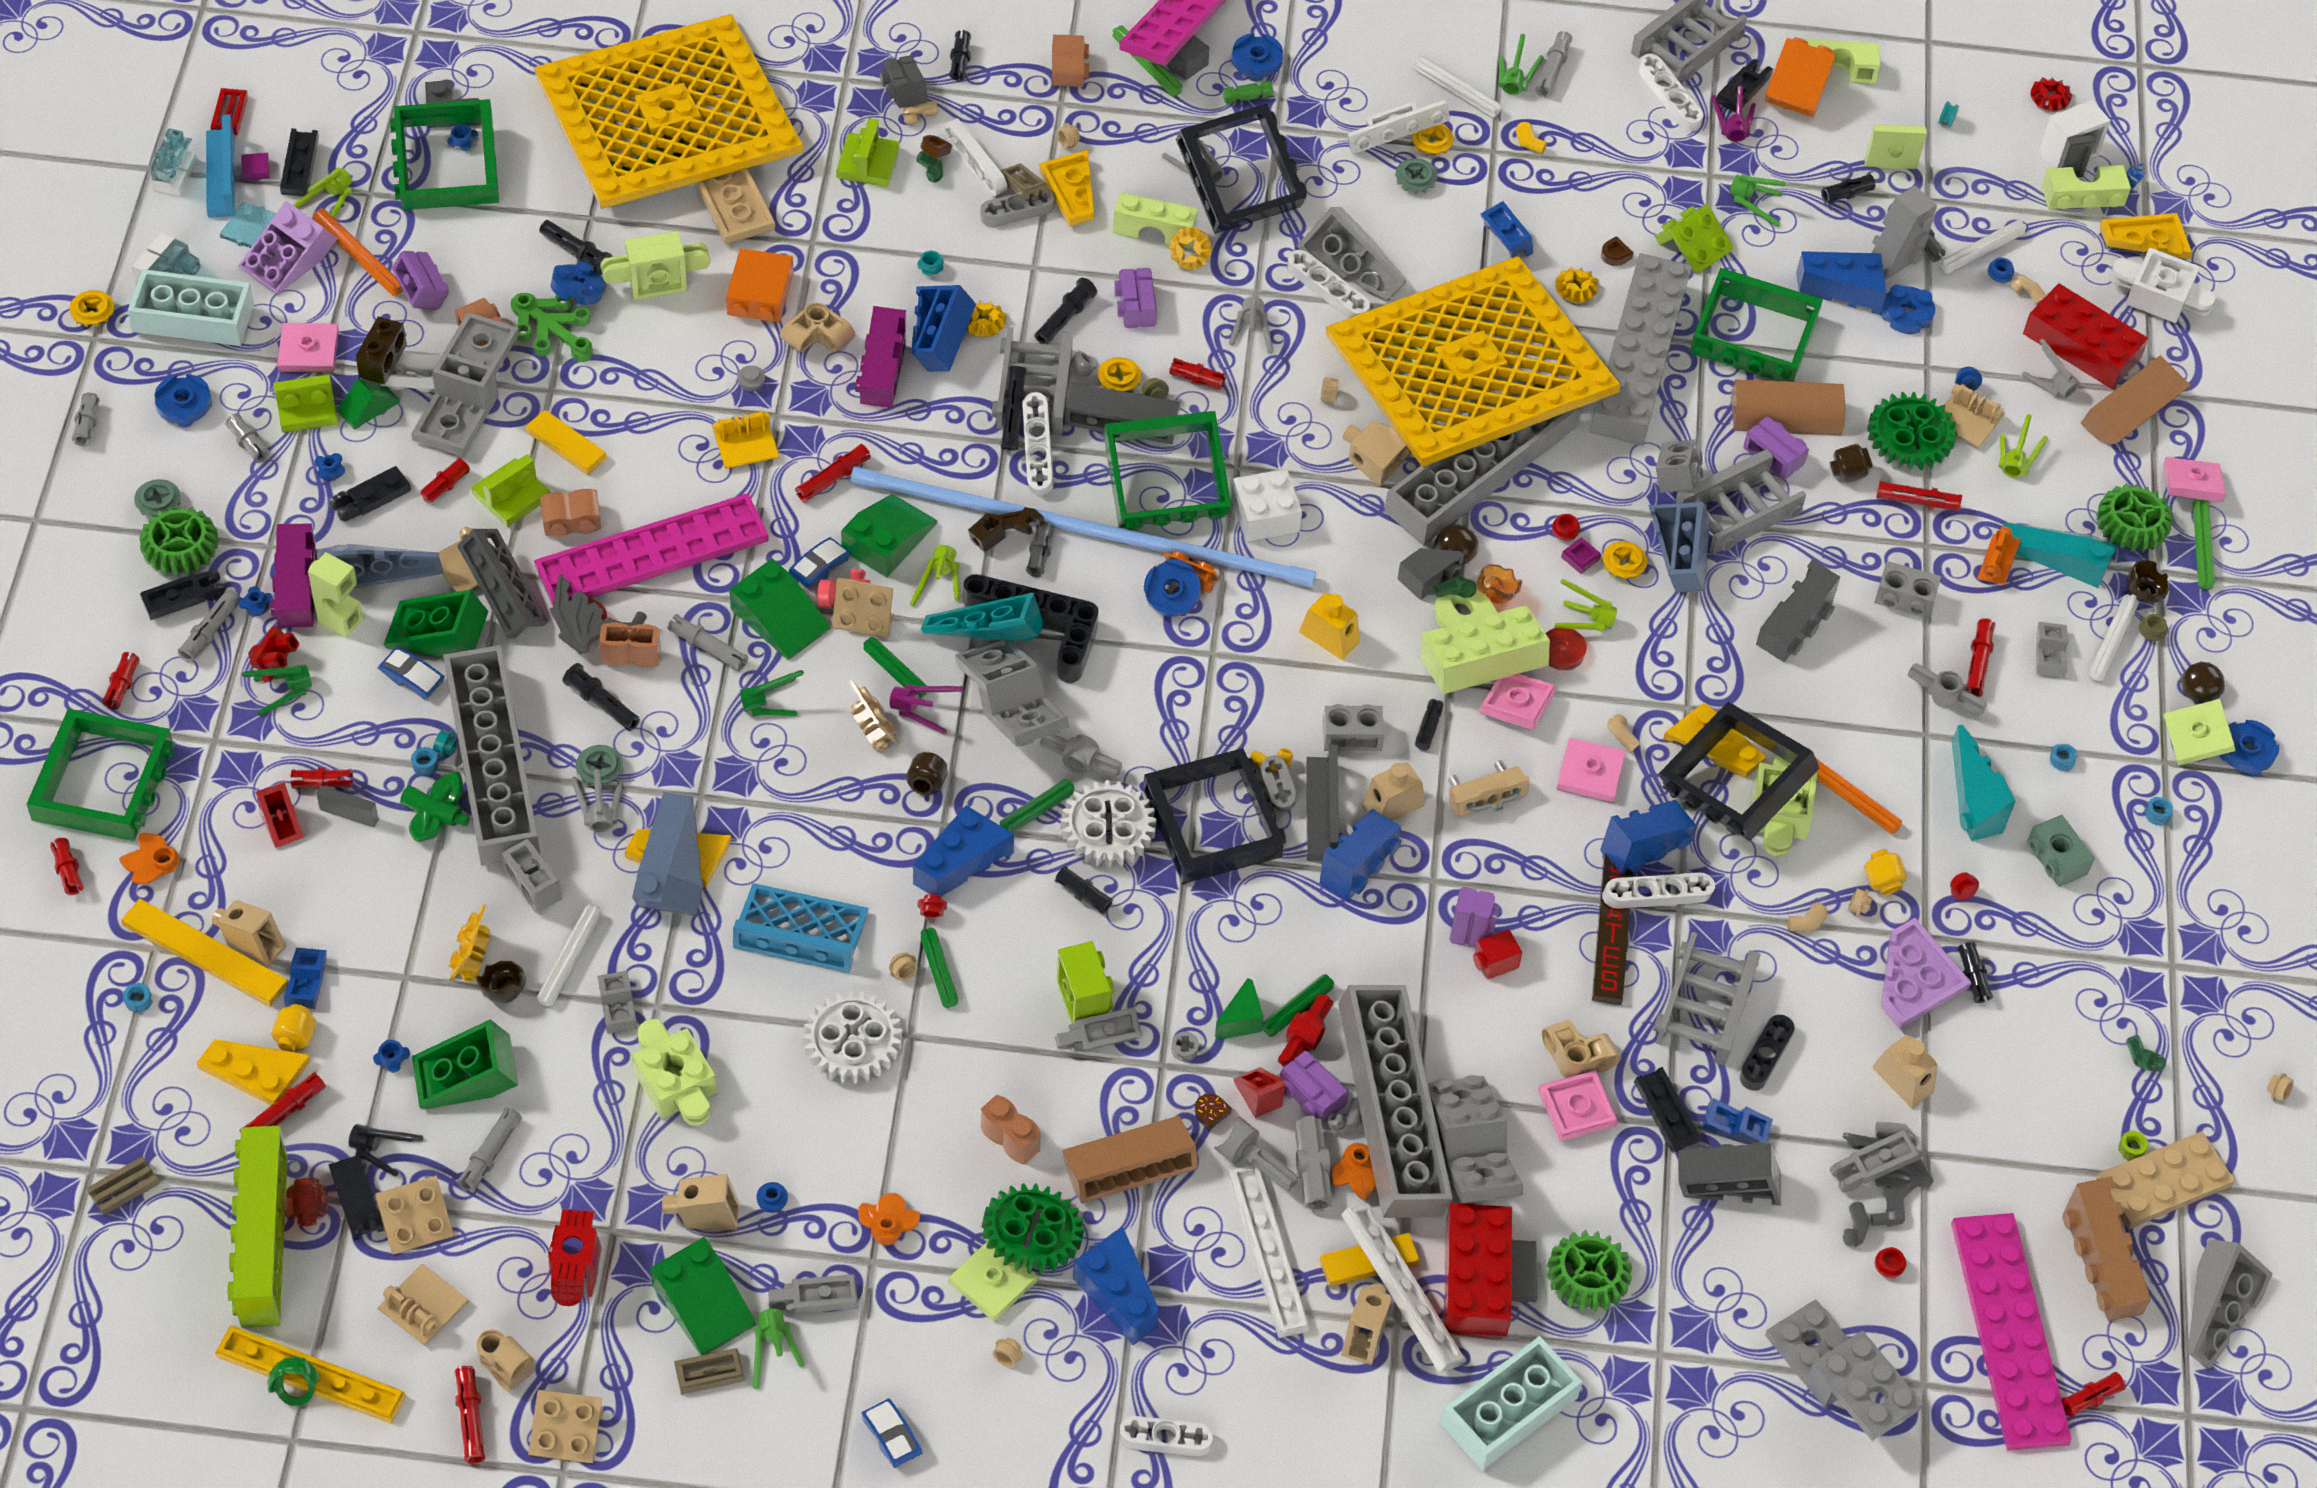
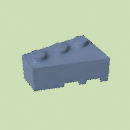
M1704 503L1648 505L1667 572L1676 593L1704 591L1711 521Z

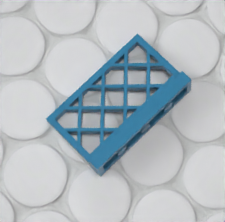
M753 883L739 920L736 919L733 927V948L850 973L853 956L868 916V908ZM756 895L769 897L772 901L759 906L755 898ZM794 902L798 903L800 908L788 912L784 904ZM778 908L782 915L770 920L765 912ZM822 908L827 909L830 914L817 918L812 911ZM806 914L811 921L799 926L794 918ZM850 914L859 916V919L846 924L841 917ZM759 915L764 923L757 924L747 922V920ZM835 920L840 928L828 932L823 925ZM788 922L793 929L784 930L775 926ZM817 928L822 935L817 937L805 934V932ZM846 934L850 939V944L835 941L834 939Z

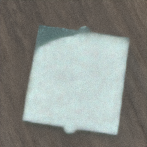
M242 202L221 231L220 238L237 243L239 247L243 245L251 248L276 213L266 210L264 206L257 207Z

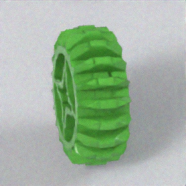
M2127 483L2122 488L2115 486L2112 491H2108L2099 503V509L2096 514L2098 529L2103 530V537L2111 538L2112 544H2120L2121 549L2129 547L2131 552L2136 550V548L2141 552H2144L2147 548L2154 550L2157 544L2161 545L2165 541V538L2171 531L2173 522L2171 507L2166 505V498H2158V491L2152 493L2149 491L2148 486L2145 489L2140 488L2138 483L2133 487H2130Z
M182 505L178 510H173L169 506L168 512L163 513L158 510V517L149 516V524H143V532L140 533L139 537L141 553L148 565H152L155 571L161 570L165 576L171 571L176 577L180 572H185L189 575L192 569L200 572V565H209V558L215 557V549L218 548L217 529L214 527L211 518L206 517L203 510L196 512L193 506L185 510ZM200 535L199 540L195 542V537ZM163 539V544L158 547L160 540Z
M1586 1229L1582 1232L1581 1237L1575 1232L1570 1234L1569 1240L1563 1237L1559 1245L1552 1249V1256L1548 1259L1547 1263L1549 1268L1547 1277L1549 1280H1552L1551 1290H1559L1558 1300L1568 1298L1567 1305L1569 1308L1576 1303L1579 1305L1580 1312L1584 1311L1585 1307L1588 1306L1593 1314L1598 1310L1599 1305L1605 1311L1609 1309L1611 1303L1617 1305L1620 1302L1621 1296L1624 1297L1627 1294V1286L1631 1284L1632 1280L1630 1274L1632 1263L1627 1262L1629 1258L1628 1252H1620L1621 1243L1612 1245L1611 1236L1609 1235L1602 1239L1600 1238L1599 1231L1595 1232L1594 1236H1589ZM1567 1261L1572 1264V1269L1575 1272L1572 1278L1567 1273L1565 1267ZM1607 1264L1613 1272V1281L1607 1278L1608 1274L1604 1270Z

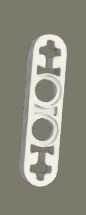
M1655 54L1642 56L1638 68L1640 76L1675 121L1686 131L1700 129L1703 121L1702 110L1664 61ZM1666 81L1670 84V86L1663 87L1660 86L1658 82ZM1679 98L1682 101H1684V103L1675 104L1671 101V99Z
M955 118L944 123L943 130L947 140L953 145V148L992 196H996L1007 191L1008 187L1004 175L962 122Z
M1295 250L1289 254L1287 263L1289 273L1344 316L1351 318L1370 311V301L1311 254L1304 250ZM1314 275H1322L1326 279L1318 282L1313 280L1312 277ZM1334 290H1341L1345 293V295L1337 297L1334 296L1331 292Z
M1033 392L1028 394L1023 400L1027 480L1032 493L1042 496L1048 494L1054 484L1049 407L1047 399L1043 394ZM1034 402L1039 403V417H1034L1032 409ZM1034 426H1042L1045 432L1039 437H1034L1030 434V430ZM1036 451H1044L1047 454L1046 458L1041 462L1033 461L1031 456ZM1037 470H1042L1044 478L1042 486L1037 484Z
M1700 872L1615 878L1607 883L1602 897L1608 906L1616 909L1703 903L1710 899L1715 889V882L1709 875ZM1666 885H1675L1679 889L1680 894L1673 895L1666 890ZM1644 886L1649 888L1652 896L1645 897L1641 895L1638 887Z

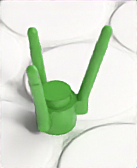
M1525 34L1520 35L1512 68L1505 72L1504 57H1499L1500 80L1498 85L1502 87L1504 92L1511 95H1517L1521 91L1527 90L1529 81L1544 59V56L1540 55L1527 76H1524L1523 71L1519 69Z
M1743 174L1741 176L1736 175L1730 188V195L1735 196L1734 202L1746 206L1768 222L1779 227L1780 222L1747 201L1746 198H1752L1755 190L1782 196V191L1756 184L1785 186L1786 182L1750 177Z
M772 1308L759 1313V1326L754 1328L756 1343L753 1388L755 1390L759 1388L763 1338L767 1342L774 1343L776 1355L781 1357L783 1352L780 1340L785 1336L798 1366H804L800 1351L791 1334L789 1322H784L783 1312L779 1309Z

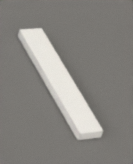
M1253 1164L1229 1169L1228 1175L1278 1338L1309 1332L1308 1319L1262 1171Z
M1365 1203L1347 1208L1341 1214L1438 1372L1459 1367L1466 1361L1370 1205Z

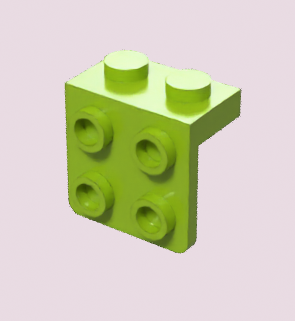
M1708 204L1698 209H1695L1694 206L1689 207L1680 213L1682 217L1680 220L1676 221L1675 218L1669 220L1661 226L1663 231L1655 235L1660 245L1674 239L1687 263L1692 265L1691 269L1694 273L1701 272L1733 250L1731 241Z

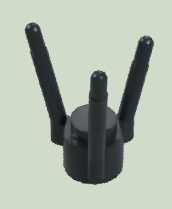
M355 1124L350 1132L348 1144L350 1148L357 1149L355 1156L359 1155L360 1158L366 1159L396 1177L399 1174L397 1170L374 1157L369 1152L377 1150L381 1138L408 1142L413 1140L422 1141L424 1138L422 1135L380 1130Z

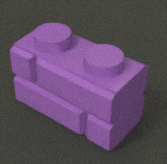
M400 252L392 270L412 307L419 309L426 307L427 309L438 310L448 296L449 288L439 274L437 265L433 263L428 252Z
M1121 269L1119 271V280L1114 281L1115 297H1120V301H1117V316L1123 317L1125 328H1136L1138 326L1154 327L1157 319V307L1151 269Z
M1768 416L1747 432L1743 448L1752 455L1768 449L1774 456L1770 469L1783 480H1786L1794 471L1796 472L1806 463L1809 448H1807L1806 443L1802 439L1792 436L1786 431L1782 423L1774 422Z
M1468 887L1460 888L1449 939L1451 943L1459 945L1468 944V947L1476 948L1478 940L1494 934L1499 906H1494V893L1481 890L1477 892L1476 889Z
M1304 1051L1280 1071V1078L1285 1083L1284 1096L1289 1099L1293 1097L1300 1104L1301 1111L1305 1116H1315V1118L1321 1119L1323 1124L1332 1113L1336 1114L1346 1106L1349 1091L1308 1051Z

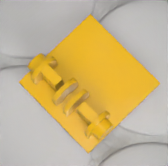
M760 410L758 413L749 414L748 418L746 414H742V419H739L736 415L734 420L733 418L718 419L717 423H713L712 429L725 469L779 458L769 426L770 418L768 412L763 413Z
M483 904L477 913L472 912L466 926L462 925L456 939L460 946L458 951L455 950L448 965V967L452 968L449 978L451 981L457 974L461 975L462 979L466 982H473L476 976L479 975L484 959L483 955L486 953L491 936L489 928L485 925H480L486 904Z

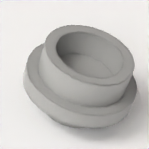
M757 366L743 367L737 375L738 383L746 391H757L765 382V373Z

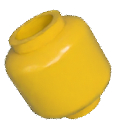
M1887 849L1872 853L1870 855L1871 859L1864 866L1871 889L1880 892L1881 895H1888L1901 890L1904 887L1903 883L1907 879V873L1900 855L1888 853Z
M293 1004L278 1012L271 1035L274 1041L278 1043V1047L284 1051L294 1052L295 1050H302L310 1044L317 1022L308 1008Z

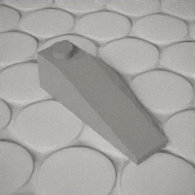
M1331 207L1297 244L1300 250L1311 254L1339 277L1347 279L1387 301L1406 282L1405 278L1361 226L1342 207Z

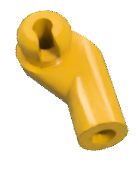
M1529 122L1519 123L1516 127V134L1520 145L1543 154L1547 142L1535 138L1533 127Z
M1282 748L1275 755L1284 759L1287 768L1292 764L1293 754L1289 749ZM1256 750L1250 756L1255 766L1260 769L1262 762L1268 757ZM1275 764L1269 765L1270 770L1267 772H1278L1282 767H1276Z

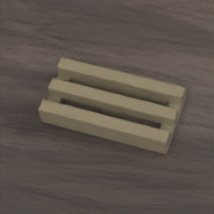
M1021 163L1000 170L1006 179L1007 186L1024 200L1030 199L1029 194L1036 197L1039 196L1038 191H1041L1043 194L1048 192L1047 183Z
M142 1156L86 1189L102 1215L105 1216L160 1183ZM147 1176L148 1179L130 1188V1185L136 1183L137 1181ZM116 1193H121L103 1204L102 1201L115 1195Z
M738 1348L674 1361L681 1395L744 1381ZM729 1360L734 1361V1363H729L720 1366L704 1367L701 1370L683 1373V1370L692 1369Z

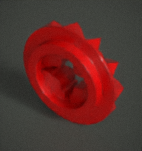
M2042 77L2039 82H2034L2030 96L2033 102L2040 108L2049 111H2059L2070 104L2072 93H2070V86L2064 85L2063 80L2057 82L2053 77L2049 80ZM2051 91H2055V92H2056V93H2053V94L2047 96V94H2048L2047 92H2051Z

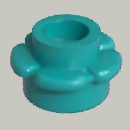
M932 250L922 253L917 263L918 268L926 275L939 274L944 268V261L941 255Z
M441 730L438 733L433 750L439 753L440 757H445L446 754L452 755L455 751L458 739L454 738V731L447 732Z

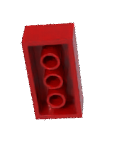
M2060 283L2029 313L2023 335L2041 345L2040 340L2044 339L2057 356L2112 390L2141 360L2149 340L2145 335Z
M1450 1202L1446 1218L1444 1326L1449 1333L1507 1337L1511 1323L1512 1207Z

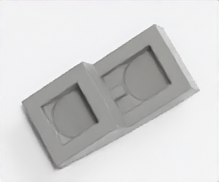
M2038 622L2036 637L2037 674L2065 677L2067 670V625Z
M628 971L597 976L607 1034L638 1029Z

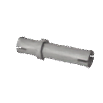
M1563 31L1557 33L1553 46L1548 50V60L1535 88V92L1540 97H1543L1545 90H1547L1545 98L1550 97L1561 66L1568 58L1567 51L1573 37L1566 31L1563 39H1561Z
M226 589L200 624L193 626L190 630L191 635L177 650L178 655L183 660L193 662L201 649L212 642L213 634L237 606L239 599H241V596L236 591Z
M678 614L672 617L676 620L675 622L673 620L669 621L667 629L687 640L688 645L701 648L738 672L743 669L740 664L744 666L747 664L748 655L741 653L707 633L703 626H695Z
M506 1107L478 1151L472 1153L469 1158L471 1161L457 1181V1184L463 1190L468 1191L470 1187L469 1192L473 1193L486 1172L492 1170L494 1167L493 1161L522 1119L519 1112L512 1109L509 1113L510 1108Z

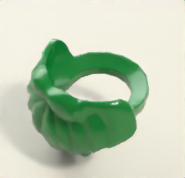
M292 1356L284 1358L277 1362L269 1372L267 1379L268 1392H276L279 1399L288 1405L301 1406L313 1397L315 1385L320 1381V1375L316 1368L304 1357ZM283 1374H301L308 1383L307 1393L300 1397L289 1395L284 1389Z

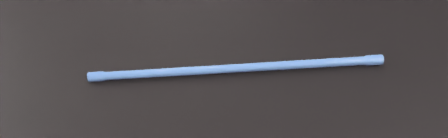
M854 466L851 474V483L873 488L879 487L998 515L1020 511L1026 507L893 477ZM1036 509L1043 515L1045 522L1051 523L1055 528L1160 552L1165 551L1173 554V551H1177L1195 560L1279 578L1290 583L1312 588L1316 577V571L1296 566H1285Z

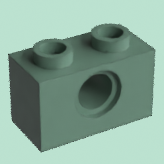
M2063 814L2033 826L2027 840L2031 853L2038 857L2044 866L2046 874L2053 878L2059 887L2088 875L2095 859Z

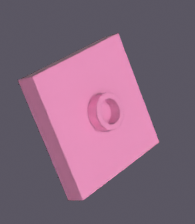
M282 323L277 362L278 372H334L339 333L338 324Z
M2165 457L2163 467L2169 496L2216 502L2224 501L2225 488L2220 464Z
M1521 674L1498 679L1480 706V714L1534 730L1556 693V685Z
M1569 737L1557 789L1613 803L1626 751Z
M1596 1070L1539 1085L1538 1092L1560 1142L1617 1126L1618 1119Z

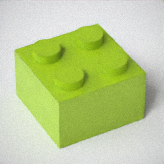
M1093 941L1058 949L1056 981L1072 1024L1076 1020L1110 1013V1010L1113 1009L1111 994L1115 992L1111 976L1105 975L1103 970L1105 968L1102 951H1096Z

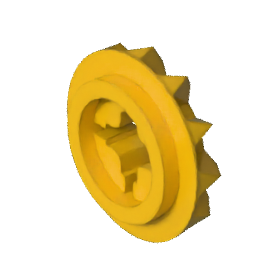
M1443 124L1412 134V144L1416 145L1417 151H1424L1426 156L1429 153H1434L1436 156L1440 152L1447 154L1448 149L1453 145V134ZM1436 135V140L1433 143H1429V140Z
M1186 227L1171 237L1172 240L1169 246L1171 259L1178 264V267L1188 269L1189 271L1199 269L1208 262L1212 249L1210 240L1203 231L1194 227ZM1195 240L1193 250L1196 254L1191 253L1184 257L1186 255V248L1183 247V244L1188 245Z
M1570 267L1568 271L1561 270L1559 276L1556 277L1555 288L1557 293L1565 300L1583 303L1591 300L1596 295L1598 279L1592 276V271L1584 272L1582 267L1579 270ZM1573 280H1577V282L1581 284V289H1579V286L1573 283Z
M90 290L77 295L71 301L69 311L76 324L82 323L86 328L90 324L98 327L100 322L108 323L109 316L114 315V302L107 293ZM87 307L91 309L97 308L98 312H88Z
M979 300L966 330L979 337L994 336L1005 326V313L1002 312L1000 305L994 306L992 301L982 303ZM979 315L984 317L989 315V320L985 318L979 319Z
M1123 357L1110 358L1100 365L1098 381L1101 382L1102 388L1133 392L1134 388L1140 385L1141 370L1130 359ZM1117 371L1123 377L1122 381H1119L1116 377Z
M1619 541L1610 544L1605 549L1602 562L1604 563L1605 571H1610L1613 578L1620 576L1625 581L1628 577H1632L1636 580L1639 574H1644L1647 566V556L1638 545L1627 541ZM1628 556H1630L1629 563H1626L1621 566L1620 561H1623L1624 559H1627Z

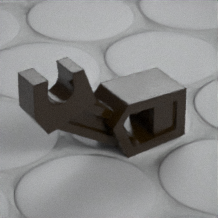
M1024 507L1023 510L1001 515L986 513L968 529L971 541L985 553L1006 538V530L1015 528L1016 531L1030 535L1033 531L1029 523L1037 522L1042 526L1045 520L1043 515L1035 508Z

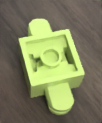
M679 231L626 239V255L605 258L601 262L600 267L603 279L607 284L629 281L633 299L635 300L687 291L686 272L706 269L710 265L711 260L707 246L704 243L682 246Z
M1777 755L1772 765L1759 763L1754 780L1751 805L1791 763ZM1815 773L1760 830V832H1764L1763 845L1768 853L1775 856L1784 855L1789 851L1793 838L1806 840L1813 818L1818 773Z
M646 1020L638 1028V1042L643 1049L632 1053L634 1074L661 1119L679 1111L685 1122L689 1125L697 1126L705 1123L709 1119L711 1112L710 1102L707 1098L717 1093L714 1072L687 1028L670 1036L660 1020Z

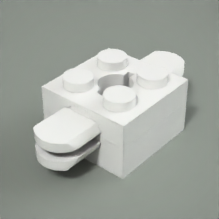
M2149 248L2142 265L2124 258H2119L2113 263L2109 276L2111 282L2131 289L2126 305L2176 323L2182 309L2200 316H2206L2211 312L2215 302V294L2213 292L2193 285L2200 269L2198 265L2153 248Z

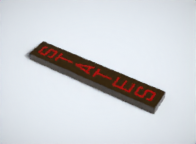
M1606 853L1603 855L1591 1000L1621 1005L1624 992L1630 908L1616 909L1608 906L1603 900L1602 893L1611 879L1632 877L1633 872L1629 869L1620 873Z

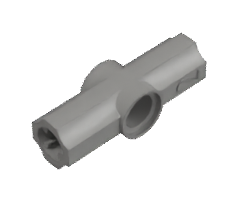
M1304 1116L1296 1120L1294 1125L1297 1142V1175L1302 1181L1305 1208L1312 1211H1323L1332 1205L1329 1181L1330 1155L1329 1150L1325 1149L1321 1119L1315 1118V1116Z

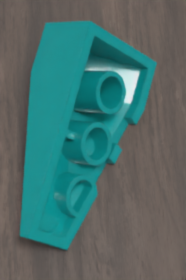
M2005 522L2003 525L2012 530L2011 533L2014 538L2021 539L2016 552L2017 555L2096 588L2099 587L2118 548L2117 545L2093 535Z
M1034 593L926 615L921 630L923 634L1003 641H1029L1039 636L1044 622Z
M1963 724L1958 725L1952 739V751L1961 828L1967 831L1971 841L2002 834L2016 801L2001 773H1994L1990 769L1991 760L1988 756H1980L1977 742Z

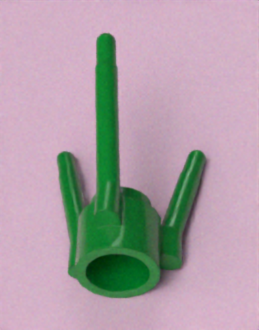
M306 664L288 668L242 672L243 677H254L253 680L255 682L263 681L262 676L275 675L272 680L284 678L287 689L293 688L294 690L257 712L259 716L276 709L296 697L306 695L305 688L312 686Z
M799 670L764 684L740 690L744 712L752 711L753 717L761 715L797 716L798 712L795 710L762 709L761 706L767 705L764 692L794 682L797 677L804 674V671Z

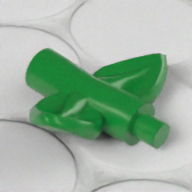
M452 772L437 779L433 783L429 795L411 785L404 789L400 803L417 812L409 824L410 835L415 841L422 842L436 837L442 829V823L452 827L457 824L467 827L469 824L470 816L462 813V808L456 806L463 792V780L460 772Z

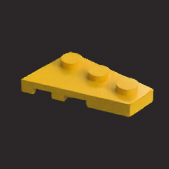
M1088 150L1039 163V171L1048 188L1054 193L1055 201L1068 226L1093 220L1094 208Z
M2177 213L2101 220L2099 227L2107 247L2145 253L2148 252L2149 248H2153L2183 259H2190L2192 255Z
M1704 702L1668 729L1663 739L1671 743L1676 741L1686 745L1717 712ZM1733 729L1706 755L1713 759L1714 764L1743 778L1748 777L1757 770L1759 763H1765L1767 758L1742 734Z
M636 830L625 850L626 859L641 863L651 830ZM696 833L703 887L707 888L731 844V835Z
M214 1039L196 1063L198 1069L272 1105L285 1095L287 1089L293 1086L311 1062L310 1055Z

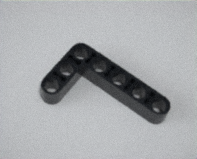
M979 574L970 575L964 580L963 604L965 607L1034 593L1044 622L1042 628L1064 633L1058 651V677L1066 683H1073L1081 678L1098 629L1099 610L1094 603Z

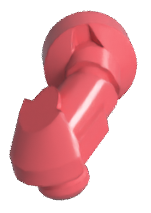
M852 569L850 571V580L865 583L871 582V580L865 579L866 572L863 569ZM821 580L819 582L817 600L820 608L832 609L834 607L836 583L834 580Z

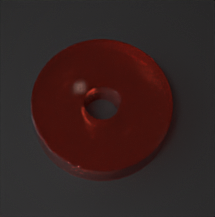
M1553 628L1545 633L1550 640V667L1557 670H1572L1583 662L1587 646L1585 639L1579 632L1574 629Z

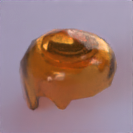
M1488 564L1482 568L1477 579L1478 590L1485 594L1492 603L1505 604L1514 599L1520 592L1523 583L1521 579H1515L1513 569H1504L1497 564Z

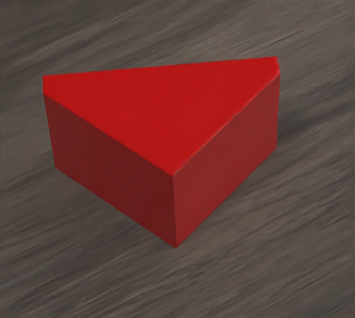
M285 782L255 791L261 817L275 848L304 838Z
M1259 1067L1233 1079L1255 1118L1282 1107L1285 1083L1280 1077Z

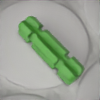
M1270 81L1260 82V85L1253 83L1236 86L1237 89H1234V87L1224 88L1222 94L1224 102L1228 104L1236 102V99L1240 102L1259 99L1261 95L1262 98L1271 97L1273 95V86Z

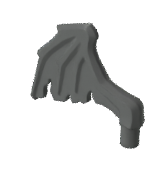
M563 574L558 576L554 607L550 608V612L561 632L558 637L579 654L588 653L590 644L600 639L601 625L617 622L631 627L644 624L647 619L645 613L638 611L632 622H620L611 617L605 618L602 621L603 609L599 608L595 602L589 605L588 596L580 590L573 593V597L569 601L567 593L569 582L564 578Z
M1843 1133V1138L1852 1147L1864 1148L1882 1140ZM1921 1158L1874 1180L1875 1185L1878 1187L1884 1186L1888 1189L1883 1193L1886 1199L1885 1213L1871 1214L1872 1226L1887 1225L1890 1227L1903 1224L1905 1222L1904 1198L1916 1187L1929 1188L1933 1184L1934 1179Z

